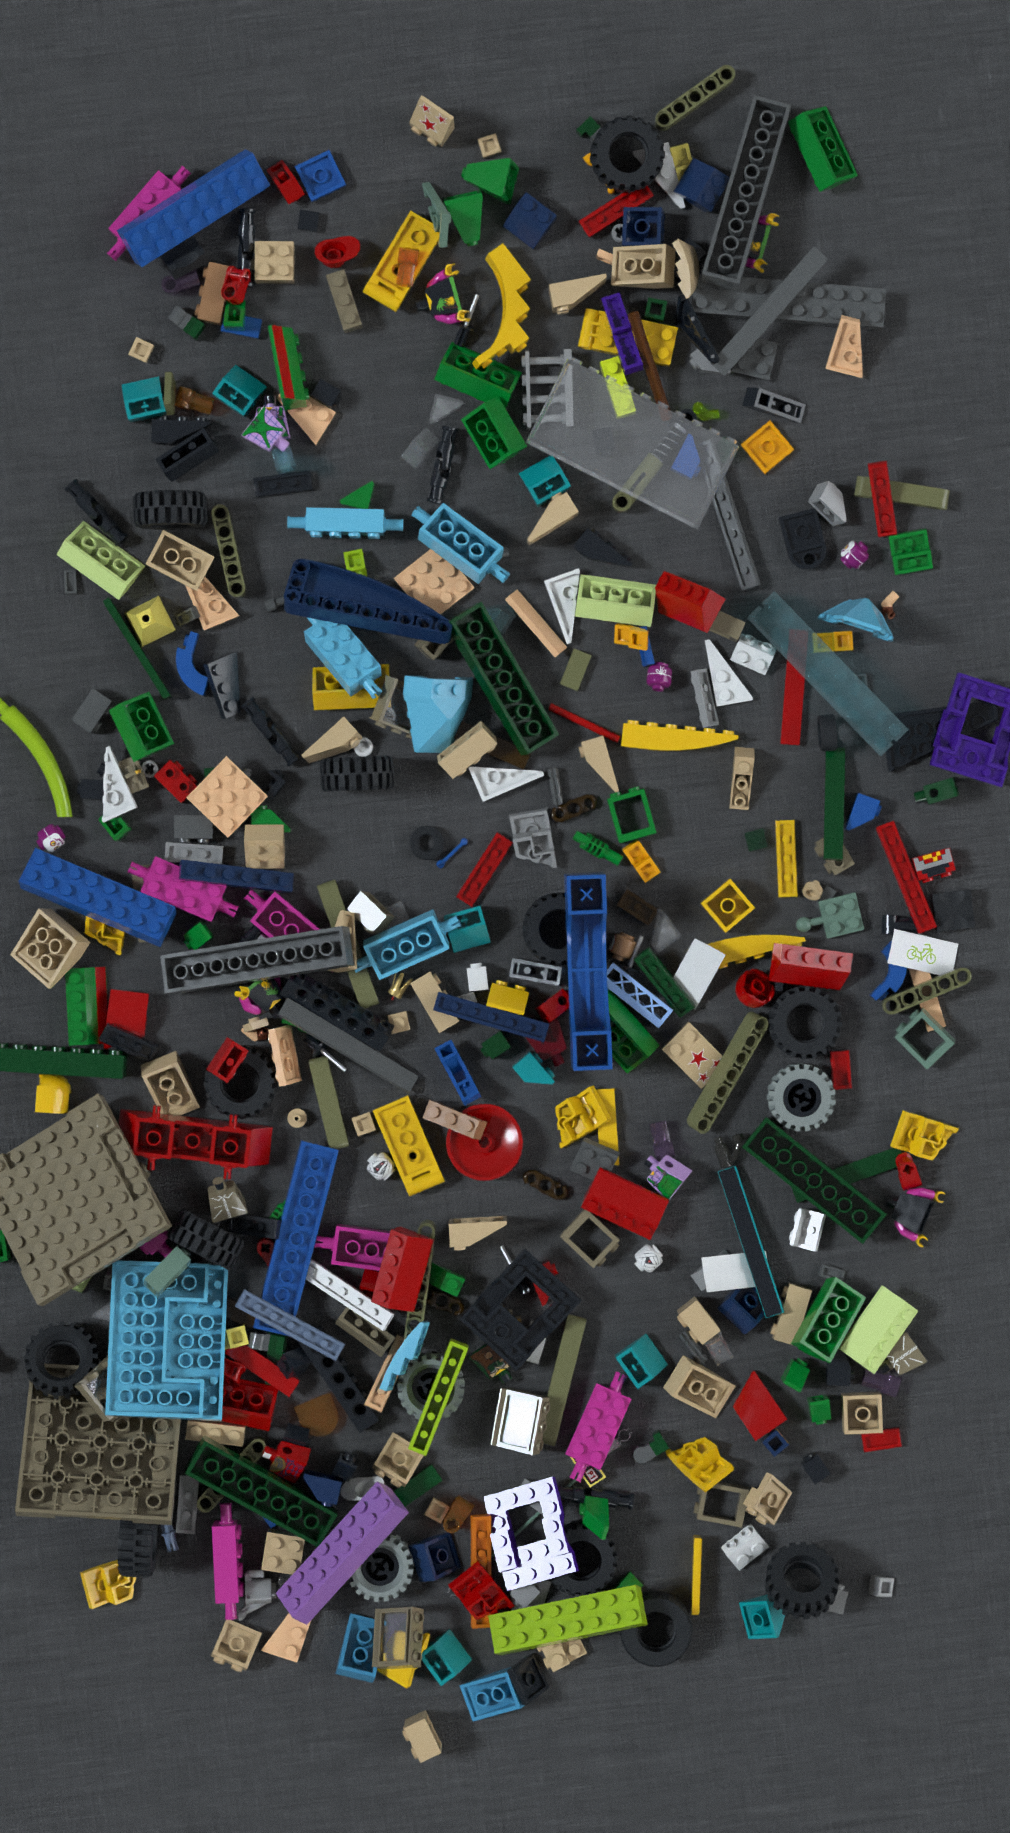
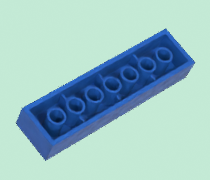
M245 149L124 225L117 232L134 262L143 267L270 187V184L254 154Z
M37 848L34 849L19 879L20 888L158 947H161L177 914L176 907Z

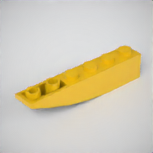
M628 720L627 723H623L621 747L656 751L693 750L735 741L738 739V735H734V731L723 730V734L715 733V729L704 728L703 732L696 731V727L685 726V729H677V725L672 724L658 727V723L647 722L646 725H639V721Z
M749 935L723 939L707 945L725 954L718 968L721 969L728 967V963L732 961L739 964L746 962L747 957L754 956V959L764 957L765 952L772 951L773 953L774 943L802 946L801 942L806 940L805 937L788 935Z

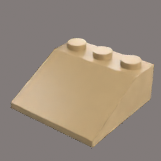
M38 908L10 955L48 989H51L82 957L90 941L53 909Z
M507 1216L449 1219L450 1247H454V1250H466V1246H471L507 1225Z

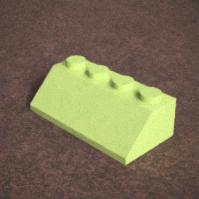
M85 521L64 540L57 553L60 558L118 600L129 590L145 567V565L122 548L116 547L115 543Z
M581 574L575 616L651 627L656 585Z
M881 1286L838 1349L875 1374L918 1313V1310L886 1287Z

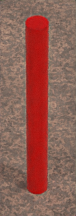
M550 704L549 711L616 743L618 742L619 735L557 705Z

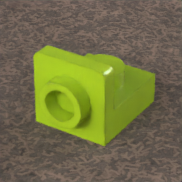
M362 549L343 552L346 570L368 577Z

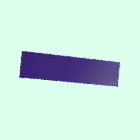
M620 292L601 298L624 374L628 375L643 370V363Z

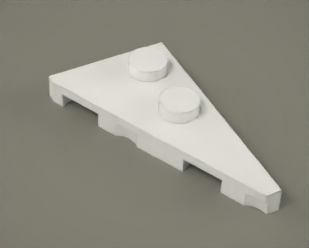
M667 142L664 143L663 147L665 151L664 164L654 180L682 210L685 209L684 200L673 192L679 181L671 156L670 146ZM645 150L633 151V156L643 165Z
M579 568L544 581L566 644H570L572 641L580 574Z
M710 639L705 640L716 707L752 701L753 697Z
M111 746L106 747L104 754L103 823L138 808Z
M469 767L483 802L545 776L543 771Z

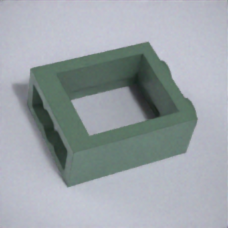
M922 1008L920 1011L916 1009L909 1016L910 1020L906 1024L902 1022L895 1029L897 1032L895 1038L928 1069L955 1044V1039ZM921 1018L944 1039L926 1058L903 1036Z
M176 1246L144 1279V1286L158 1298L190 1265V1254L183 1247L179 1249Z

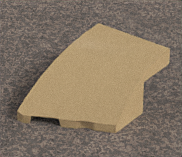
M677 239L672 244L681 258L675 263L678 268L677 274L681 279L678 285L685 298L688 299L697 287L699 262L694 247Z

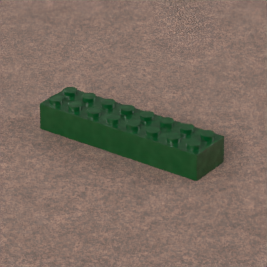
M482 601L449 619V623L452 624V638L520 755H527L558 736V731Z
M0 1042V1071L123 1079L126 1077L128 1054H123L121 1050H110L109 1053H104V1049L92 1048L90 1052L85 1051V1048L81 1047L65 1050L66 1047L54 1046L52 1049H46V1045H35L32 1048H27V1044H13V1047H8V1043Z
M767 1117L763 1119L742 1145V1148L862 1244L887 1215Z
M205 1435L184 1468L186 1475L316 1547L321 1544L338 1515L337 1509L333 1506L322 1505V1501H318L315 1496Z

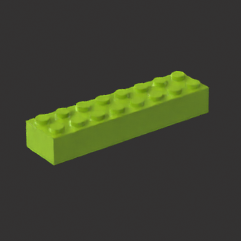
M638 1585L488 1615L494 1653L497 1655H505L648 1625L642 1591Z

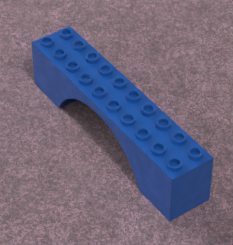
M603 872L564 874L571 1067L573 1071L613 1069L606 963V874Z

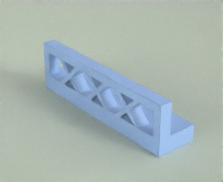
M614 962L607 969V988L659 1028L672 1013L673 1009ZM613 968L620 973L621 981H614L608 976ZM632 982L635 985L636 993L628 992L624 988L623 983ZM647 994L650 997L651 1004H643L639 1000V995ZM662 1006L667 1012L661 1018L654 1012V1007Z

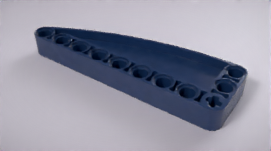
M297 559L293 563L284 592V610L289 614L439 644L449 643L452 639V624L449 623L447 618L395 588L361 574L321 562Z

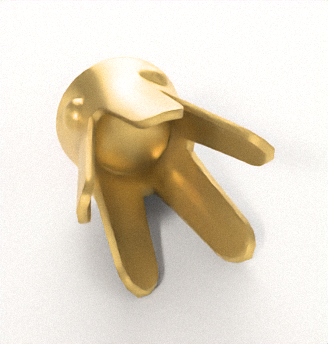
M395 973L392 986L388 993L393 995L391 1000L394 997L401 999L413 979L410 978L400 989L404 974L400 973L395 982Z

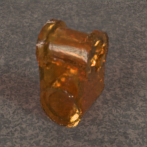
M457 1495L443 1519L445 1531L448 1533L457 1532L471 1513L474 1504ZM454 1519L456 1526H451L449 1528L447 1521H452Z

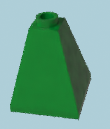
M510 158L471 163L463 168L462 178L472 186L505 204L511 205L519 167Z
M480 190L443 198V202L448 212L451 213V218L467 246L477 245L480 240L483 201Z

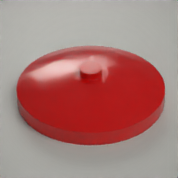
M478 1104L463 1110L462 1113L484 1120L487 1124L481 1140L473 1139L448 1129L446 1148L452 1164L463 1175L478 1181L496 1180L508 1174L518 1163L523 1150V1135L516 1119L505 1109L492 1104Z

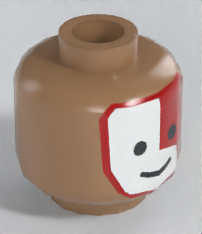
M623 932L615 934L609 946V951L613 953V958L622 962L624 958L631 959L637 944L634 941L635 937Z

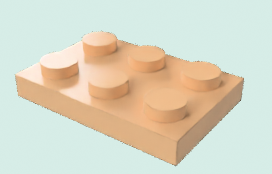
M291 1025L269 1029L268 1040L272 1046V1060L275 1063V1076L277 1082H279V1087L302 1081Z

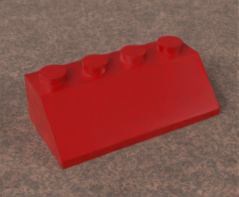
M666 571L663 572L655 587L658 613L705 633H708L725 601V598L711 589Z
M774 943L769 981L840 990L851 972L853 953Z
M599 1167L584 1196L581 1208L651 1240L669 1199Z
M401 1226L391 1229L371 1299L372 1303L388 1309L414 1312L434 1239Z
M239 1379L240 1384L238 1387H232L223 1382L222 1421L270 1431L278 1389L271 1385Z

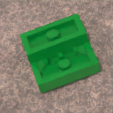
M926 528L888 536L895 575L933 569Z

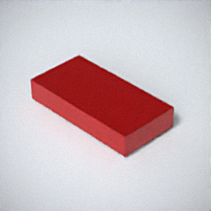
M849 1050L830 1051L833 1088L835 1090L851 1089Z
M899 1427L883 1429V1433L861 1434L864 1452L902 1447Z

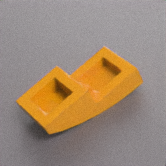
M617 623L615 624L614 643L646 651L648 650V631L639 627Z
M852 631L813 633V653L852 651Z
M638 839L622 849L645 883L661 873Z

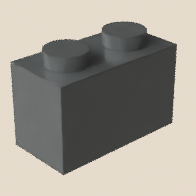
M92 688L71 720L90 733L98 732L103 724L101 720L105 715L108 716L110 714L109 710L113 708V701Z
M174 815V838L179 839V842H190V839H198V842L209 843V839H214V824L205 815Z

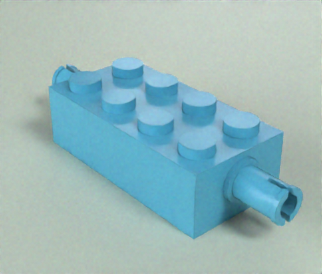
M444 503L433 515L427 513L420 506H417L413 511L412 517H415L424 524L419 529L418 540L477 584L487 574H492L502 583L505 582L504 579L507 580L510 573L497 564L502 558L504 547Z
M306 507L305 517H287V528H303L312 538H322V535H329L330 538H342V535H349L351 539H361V535L368 536L369 539H380V536H384L386 530L403 531V519H386L384 509Z
M307 618L313 626L304 631L305 642L350 697L365 688L372 699L377 698L375 694L379 696L382 690L374 681L382 676L381 665L347 625Z
M434 909L363 940V947L367 956L357 960V970L355 972L358 973L372 966L379 980L448 950L449 941L446 937V932L461 927L458 916L455 915L441 922L438 920Z

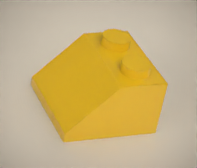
M497 980L496 983L492 982L486 1006L524 1015L529 995L526 987L515 985V988L508 987L507 982Z

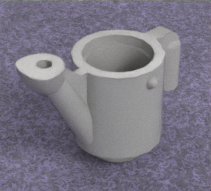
M249 1570L245 1573L246 1604L239 1609V1621L243 1620L247 1614L268 1603H272V1598H276V1583H271V1578H263L265 1575L264 1570Z

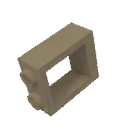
M719 611L709 631L737 642L746 622Z
M585 1209L560 1234V1237L593 1268L596 1265L600 1267L605 1262L607 1253L609 1251L613 1253L619 1247L618 1242L620 1239L593 1213ZM588 1218L612 1239L594 1260L570 1239L574 1232Z
M718 1482L712 1487L739 1493L734 1519L703 1514L707 1492L698 1487L699 1502H695L693 1511L697 1519L742 1528L746 1506L743 1503L749 1494L748 1487Z

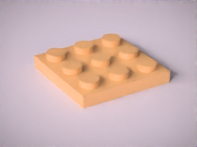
M431 549L394 577V580L407 595L439 614H443L474 589V586L463 572Z
M226 756L186 798L229 838L264 802L268 795Z

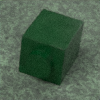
M648 297L644 320L663 323L667 301Z
M498 1031L481 1043L483 1047L480 1050L486 1058L490 1056L491 1059H494L511 1046L502 1032Z

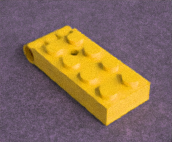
M410 210L363 290L364 294L395 312L399 309L402 301H404L439 242V232L434 231L433 223ZM395 269H401V273L395 274Z
M586 308L578 347L619 356L605 311ZM641 320L655 364L669 367L678 327Z
M409 1095L374 1109L373 1113L409 1197L445 1182ZM411 1152L417 1154L415 1159L410 1158L409 1154Z

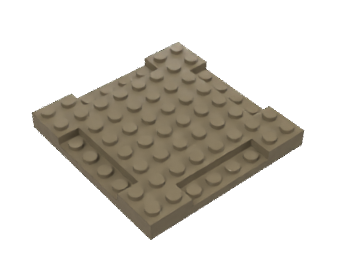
M99 1093L67 1112L66 1117L6 1154H0V1228L22 1269L20 1272L37 1305L45 1306L172 1227L104 1096Z
M44 1363L47 1372L58 1378L69 1377L79 1367L78 1365ZM107 1370L93 1381L89 1387V1390L104 1408H106ZM29 1382L15 1507L16 1516L42 1518L62 1516L172 1525L181 1419L119 1416L112 1422H103L82 1394L78 1396L72 1394L70 1399H66L65 1396H59V1399H54L53 1395L49 1394L47 1397L41 1390L37 1391L34 1384Z

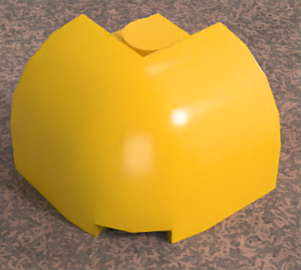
M39 1074L40 1082L36 1090L35 1112L67 1113L69 1094L71 1093V1085L68 1080L62 1075Z

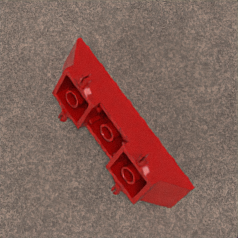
M153 1105V1112L120 1109L119 1126L134 1155L148 1158L147 1170H150V1166L151 1171L155 1170V1159L160 1158L209 1162V1164L224 1167L223 1179L227 1178L229 1180L231 1179L232 1168L269 1165L273 1126L238 1123L237 1114H230L229 1121L161 1114L160 1105Z

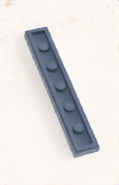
M245 1289L235 1305L240 1310L335 1361L345 1346V1343Z

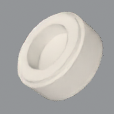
M363 737L359 745L354 748V751L361 757L368 756L373 751V744L368 738Z

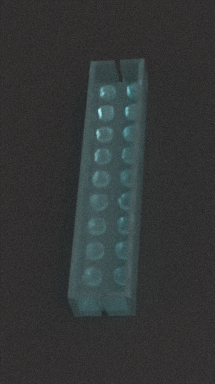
M774 591L762 602L764 608L762 609L758 606L747 619L881 757L893 746L891 741L897 742L909 729Z

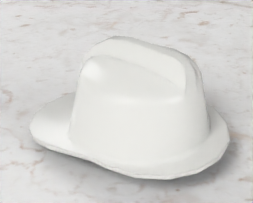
M379 1476L352 1478L349 1483L345 1482L341 1487V1495L347 1500L360 1501L377 1481L384 1484V1480Z

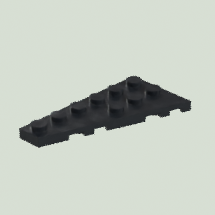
M987 702L970 703L961 734L966 735L997 720V706ZM947 707L881 715L888 772L934 751L933 743L943 710H946Z

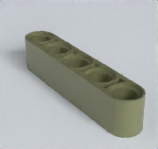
M730 65L720 67L660 110L655 117L656 128L661 131L670 129L731 85L735 78L734 68ZM722 72H729L731 78L728 80L723 79L721 76ZM707 83H713L716 86V89L713 91H709L706 89L705 85ZM697 94L700 100L693 102L690 100V96ZM681 105L685 111L683 113H676L674 107ZM662 116L667 117L669 120L665 125L658 121Z
M857 476L854 496L873 499L869 477ZM890 481L893 503L947 510L950 490Z
M218 504L212 508L211 515L227 588L233 597L241 598L246 593V585L229 510L224 505ZM219 509H224L226 512L225 517L222 519L216 518V511ZM222 528L230 530L228 537L223 538L220 536ZM231 546L234 548L232 556L224 555L226 547ZM232 565L238 567V572L235 575L228 573V568ZM235 584L242 585V591L239 594L232 592V587Z
M958 967L886 997L882 1001V1009L888 1014H896L959 988L970 982L971 972L967 968ZM963 970L966 972L967 977L964 981H959L957 974ZM942 978H947L949 981V985L945 989H942L939 985ZM926 985L931 988V993L928 996H924L921 992L922 988ZM912 993L913 1001L908 1004L905 1003V994ZM889 1000H893L896 1003V1007L892 1011H888L886 1008V1003Z
M326 1056L309 1059V1067L329 1147L334 1149L349 1147L329 1060Z
M263 1437L253 1438L239 1455L247 1456L250 1461L256 1463L262 1456L264 1448L261 1451H257L254 1449L253 1444L260 1442L265 1448L267 1441ZM207 1487L197 1500V1508L201 1512H209L224 1495ZM208 1498L211 1501V1505L208 1507L203 1506L201 1499Z

